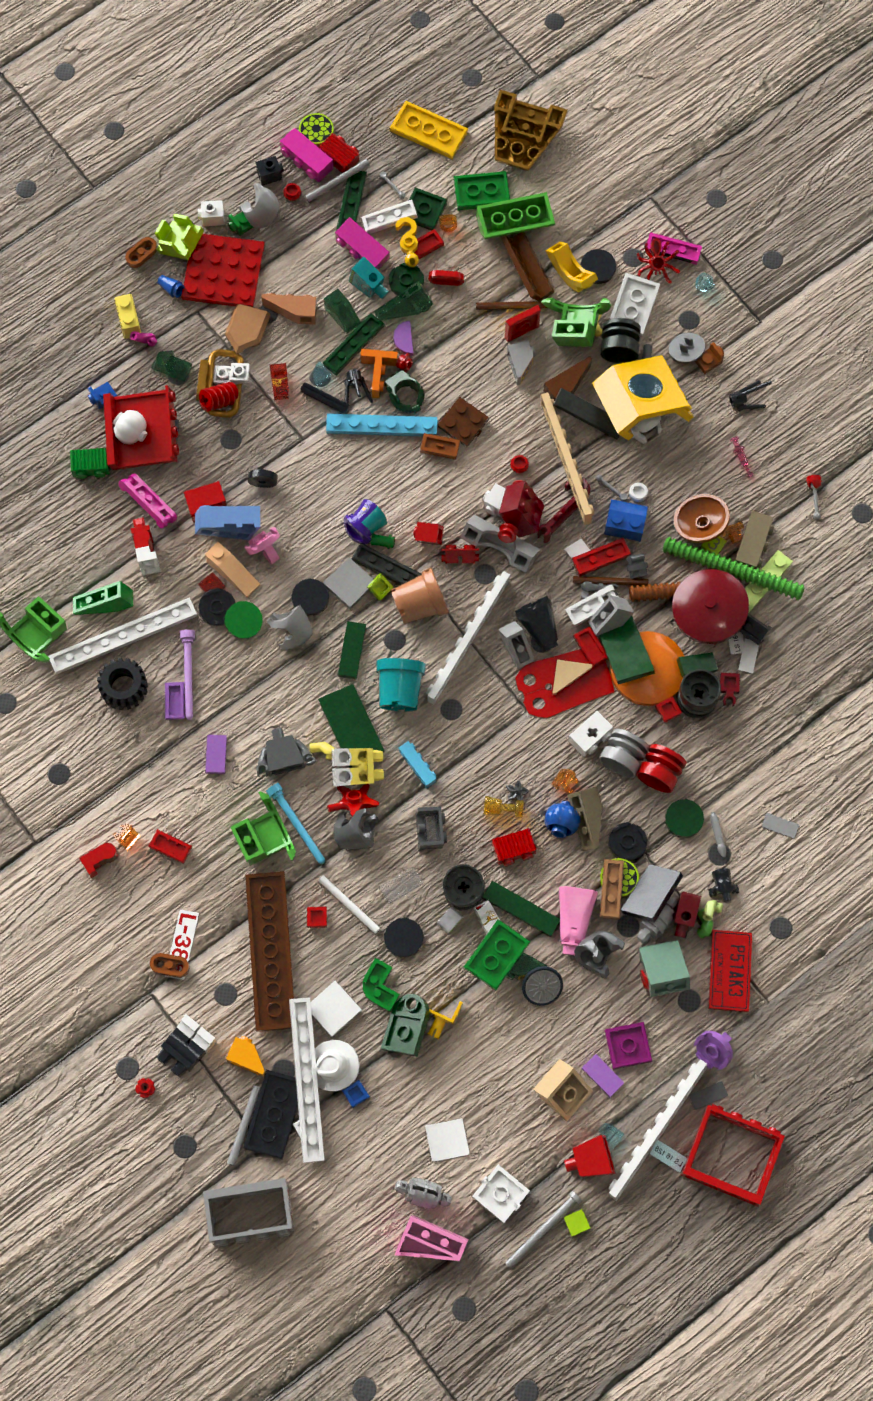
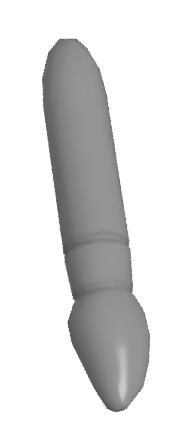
M712 812L710 819L718 845L717 850L724 858L726 856V846L718 817L715 812Z

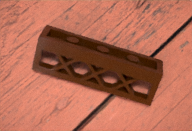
M520 232L513 238L506 235L503 236L501 240L530 297L534 300L542 301L552 295L555 291L526 234Z

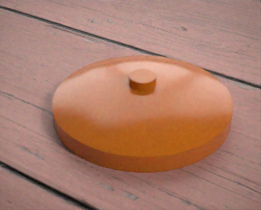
M650 631L639 632L655 674L619 685L611 666L610 675L615 688L624 698L638 705L655 706L672 696H676L679 692L684 677L681 676L677 659L683 657L684 654L672 639L663 634Z

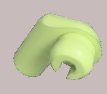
M716 900L708 901L705 905L703 919L711 921L714 912H722L723 904L718 903Z

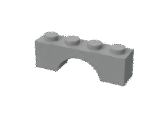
M476 515L466 523L460 537L461 539L476 547L489 546L501 551L509 559L510 565L525 573L534 564L540 550L518 537L512 543L502 542L498 538L499 527Z

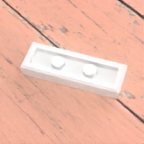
M409 200L361 218L365 231L368 234H372L395 226L400 218L409 217L416 219L418 216L413 200Z

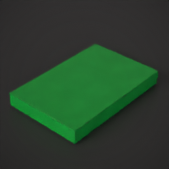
M507 171L453 177L457 211L477 209V206L510 200Z
M497 919L463 968L496 991L529 946L530 941Z

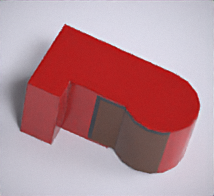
M104 843L79 859L90 877L93 878L98 875L97 868L106 863L114 862L117 859L118 852L113 844Z

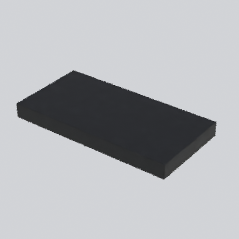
M266 1069L243 1149L283 1160L298 1109L295 1077Z

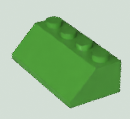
M547 192L477 206L476 218L480 233L484 239L555 225Z

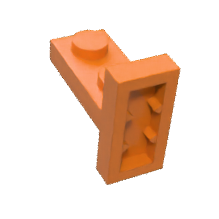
M361 349V364L374 365L372 398H379L380 392L384 391V381H381V377L385 375L386 366H396L398 352Z

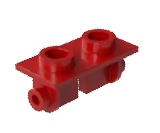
M445 545V548H441V551H445V554H441V562H445V564L458 563V556H462V563L479 562V554H475V551H479V548H475L474 545H464V548H456V545Z

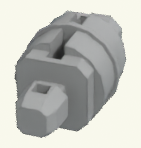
M670 897L655 922L641 919V930L637 936L638 941L644 944L651 937L657 939L669 928L673 922L674 909L677 906L676 899Z
M412 1178L408 1184L407 1181L398 1180L394 1188L400 1194L406 1193L405 1201L419 1208L435 1209L438 1203L440 1206L447 1207L451 1204L452 1200L449 1194L444 1192L441 1194L442 1186L428 1179Z

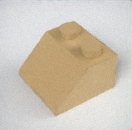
M560 1059L533 1089L547 1105L566 1121L570 1119L593 1092L577 1071Z

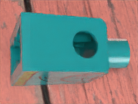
M363 256L351 269L348 281L369 298L377 294L381 299H384L389 293V290L383 286L385 277Z

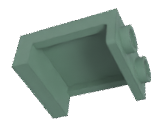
M678 940L639 948V959L644 966L651 997L690 989V976Z

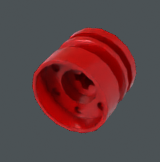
M651 744L648 750L649 753L645 755L646 761L641 763L636 776L641 782L657 791L672 793L678 781L676 776L682 774V769L685 768L687 762L677 752L662 745Z

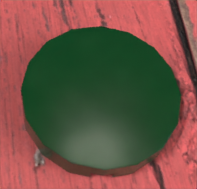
M406 263L399 264L389 274L390 289L395 295L402 298L416 296L424 287V274L417 265L415 267H408Z
M688 799L673 802L668 807L665 815V824L668 830L677 837L690 838L696 835L701 830L704 822V814L700 806Z

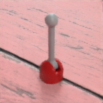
M810 475L806 477L807 486L813 490L815 508L813 517L815 520H819L821 515L818 511L817 489L821 486L822 480L821 475Z

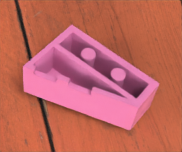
M411 1215L395 1255L460 1261L469 1239L415 1215Z

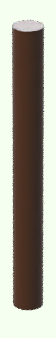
M542 301L476 302V310L530 309L536 305L539 308L547 307L541 303Z
M573 576V584H582L587 581L592 582V584L603 583V585L647 586L649 583V579Z

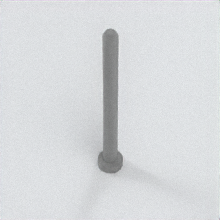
M574 1191L569 1193L570 1198L506 1261L505 1264L508 1268L513 1267L575 1203L579 1205L582 1202Z

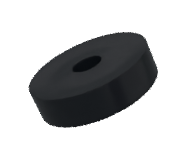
M256 469L248 473V483L252 486L271 488L277 485L278 475L273 471Z

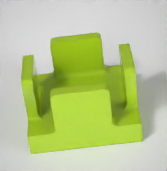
M174 214L173 218L175 221L172 220L170 226L166 220H162L155 232L159 240V246L156 250L159 254L189 260L204 230L201 226L194 225L188 216Z

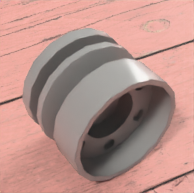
M614 729L612 737L608 740L610 746L604 747L599 761L618 775L634 778L641 765L639 761L644 760L645 754L648 753L650 747L637 735L623 729Z

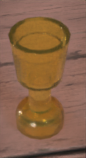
M485 796L483 815H501V811L515 812L516 817L522 818L524 800H517L516 804L502 803V799Z

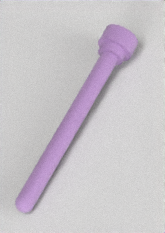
M181 630L180 640L184 644L185 717L187 720H191L193 718L191 644L195 640V631Z

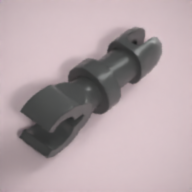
M586 581L582 583L581 588L585 592H598L609 585H603V583L592 584V582ZM610 584L613 585L615 589L619 587L617 584Z

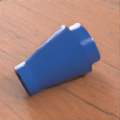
M161 275L157 281V284L171 297L179 298L182 295V290L185 288L181 281Z

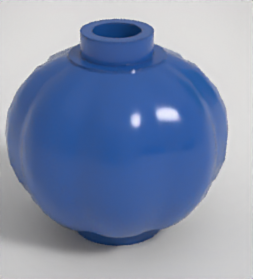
M562 801L559 804L551 805L547 809L544 821L546 828L551 831L553 836L565 838L566 836L573 835L578 830L581 818L575 808L570 805V802Z

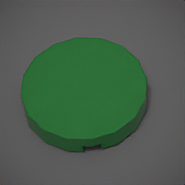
M239 601L231 605L224 617L225 627L232 636L239 639H249L255 636L263 623L259 608L247 601Z

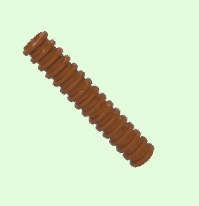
M671 582V584L665 583V585L659 583V585L653 584V586L648 584L647 586L642 585V587H639V585H636V587L630 586V601L634 602L637 600V602H640V600L646 601V599L652 601V599L658 600V598L664 600V598L670 599V597L673 599L680 582H677V584Z

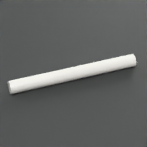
M324 875L318 880L372 932L376 934L380 930L376 923Z

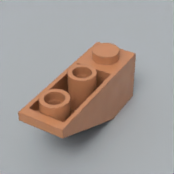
M262 294V305L297 324L316 325V297L311 295Z

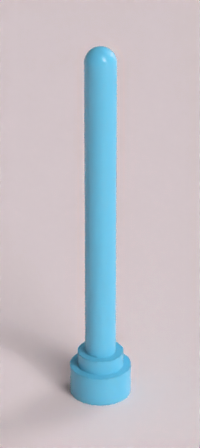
M276 783L268 788L266 792L269 797L277 800L317 862L324 864V856L283 797L284 793L282 792L283 788L281 785Z

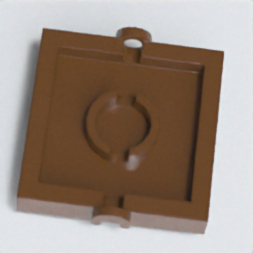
M459 397L452 407L448 409V412L445 413V416L437 426L452 438L460 440L462 445L468 447L476 436H480L481 429L488 422L489 417Z

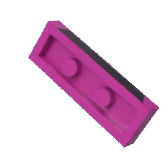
M650 232L647 241L650 253H652L650 249L651 242L658 238L661 241L660 255L662 254L664 244L669 241L670 244L667 246L665 257H669L673 252L679 250V253L673 259L697 265L702 246Z

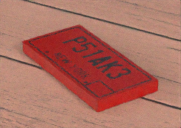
M712 930L708 1009L749 1012L752 933Z

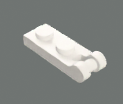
M609 585L565 609L575 627L589 620L604 603L602 597L606 595L608 597L610 595L616 596L613 585Z

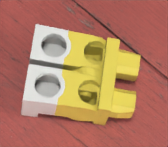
M331 748L332 766H352V768H332L333 786L371 784L374 781L384 779L383 769H374L373 762L383 761V751L373 750V748Z

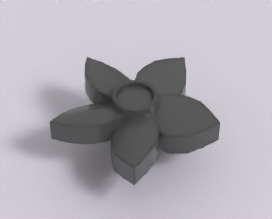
M520 780L515 783V787L506 785L507 790L511 792L508 795V800L516 797V800L522 803L523 795H526L529 790L524 787L521 788Z

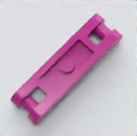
M131 474L128 476V479L119 481L120 489L126 491L156 521L159 528L162 529L168 523H173L177 520L176 513L138 475Z

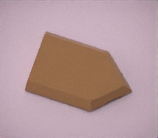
M242 304L236 305L225 332V336L230 341L236 354L243 352L244 349L260 345L271 317L268 311Z

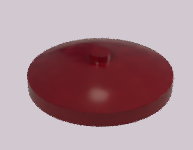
M716 569L701 570L686 577L677 587L672 601L673 617L678 628L688 638L704 644L722 643L734 637L745 625L749 613L748 595L741 582L733 575Z

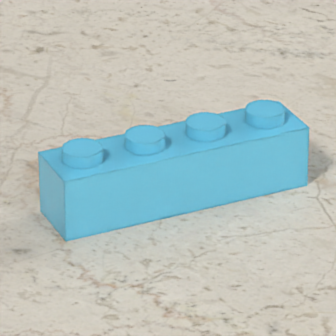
M407 741L398 747L399 752L426 789L436 782L437 776L433 771H430L428 763H424L422 755L416 752L414 744H410Z

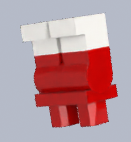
M144 518L134 519V528H130L142 576L159 573L161 570L156 552H154L152 544L154 541L150 527L145 525Z

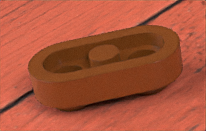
M145 237L128 250L125 255L128 266L138 268L157 252L156 241L151 237Z
M157 953L150 959V967L157 974L182 978L190 970V965L184 957ZM164 962V966L159 968L158 963ZM179 965H183L181 971H177Z

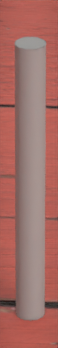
M367 159L363 160L305 197L308 202L312 201L369 166V162Z
M253 1086L227 1164L235 1166L261 1087Z

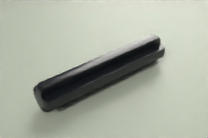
M303 383L300 388L302 393L343 414H347L350 410L349 404L308 383Z

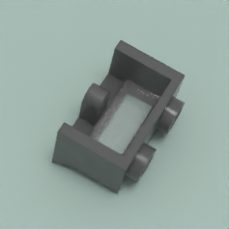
M441 807L417 808L415 815L418 851L442 849L444 843H447V833L443 831L445 813L441 811Z

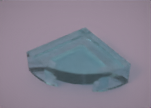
M321 361L316 364L313 372V380L316 387L331 377V373Z

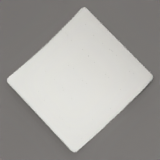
M462 1118L425 1126L432 1161L469 1155Z

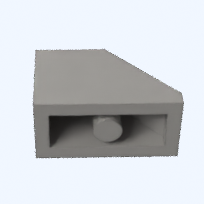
M528 340L507 345V356L517 385L522 383L533 364V357L536 356L533 346H530Z
M610 595L588 622L595 635H601L623 626L633 615L634 611L627 599Z
M514 621L498 629L504 646L518 669L535 661L521 626Z

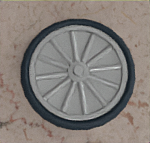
M547 966L532 969L527 973L522 982L524 997L528 1002L537 1006L553 1003L558 999L563 990L561 975L557 970Z

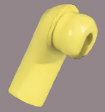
M327 742L310 744L311 753L323 752L326 754L327 760H332L331 748H334Z

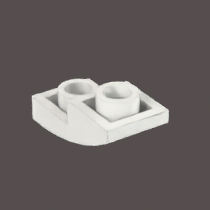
M231 363V366H215L213 384L220 385L233 382L236 385L248 382L250 364Z

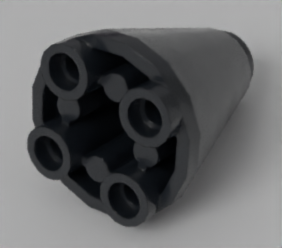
M548 596L540 598L534 603L526 604L515 611L517 619L540 648L543 647L544 651L558 646L552 602Z

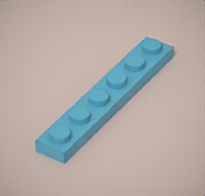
M327 414L326 433L423 437L424 433L437 435V417Z

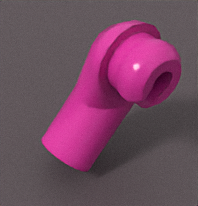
M133 331L130 334V339L144 344L148 343L151 347L157 344L156 336L152 333Z

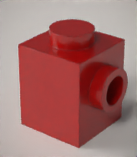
M417 522L413 532L415 541L425 544L442 545L444 526L434 523Z

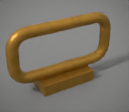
M217 349L209 355L208 360L201 359L196 400L199 401V391L201 389L209 388L213 384L215 359L217 357L234 358L237 363H244L242 355L236 354L232 350ZM236 384L239 396L232 405L231 410L216 409L207 413L222 418L235 416L240 408L242 384Z

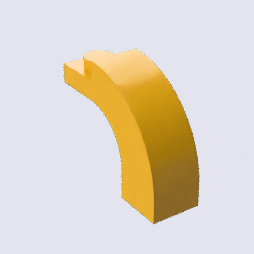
M560 241L545 250L557 273L574 291L579 293L584 289L590 288L593 282L598 280L596 273L587 271L579 265L568 243Z

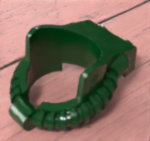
M404 370L397 371L394 376L388 377L385 380L386 389L390 393L391 403L396 409L406 413L413 412L414 414L421 410L420 406H422L425 398L424 390L416 379L411 378L409 373H406ZM410 387L418 393L417 404L411 407V405L400 403L399 397L396 395L400 388Z

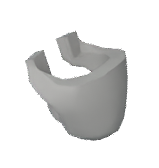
M256 183L254 184V209L251 208V204L248 201L240 205L239 209L243 211L246 219L253 227L265 228L275 221L279 213V201L275 193Z
M298 605L290 612L280 615L274 612L267 620V623L272 628L286 629L292 634L291 636H286L285 641L279 644V647L283 650L299 647L309 640L313 633L311 624L301 605Z

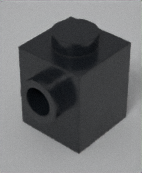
M276 156L255 162L256 171L262 186L282 180L281 173L284 172L282 163L277 161Z

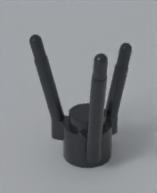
M358 369L348 371L346 373L347 379L344 380L345 403L349 404V386L356 389L357 396L361 397L359 388L361 385L370 403H373L365 379L361 376V371Z
M758 380L739 391L729 394L732 408H738V411L765 408V404L744 405L747 402L746 395L771 385L772 381L760 384L761 381Z

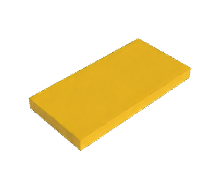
M405 101L390 126V132L453 160L468 133V128Z

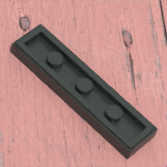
M563 388L559 390L553 406L616 440L620 437L607 412Z
M360 543L352 557L354 562L377 574H382L385 578L399 585L422 575Z

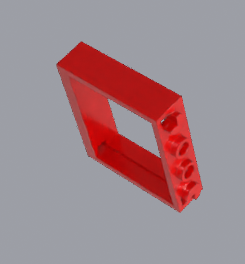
M708 1105L704 1111L681 1176L754 1206H760L785 1135L780 1134L781 1131L776 1130L774 1127L767 1129L761 1126L762 1123L757 1120H745L742 1118L743 1115L731 1111L730 1114L723 1111L724 1108L721 1106ZM710 1116L774 1141L756 1194L691 1168Z

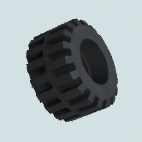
M118 658L116 662L114 659L110 660L111 664L108 665L106 663L103 666L104 670L99 672L100 677L97 678L98 689L105 703L110 704L114 709L118 707L119 710H124V707H127V710L132 709V705L138 706V701L142 702L144 700L143 695H147L148 687L142 667L138 666L135 661L131 662L129 658H126L125 661L122 658ZM127 676L133 679L132 686L126 691L118 692L112 689L114 681L119 677Z

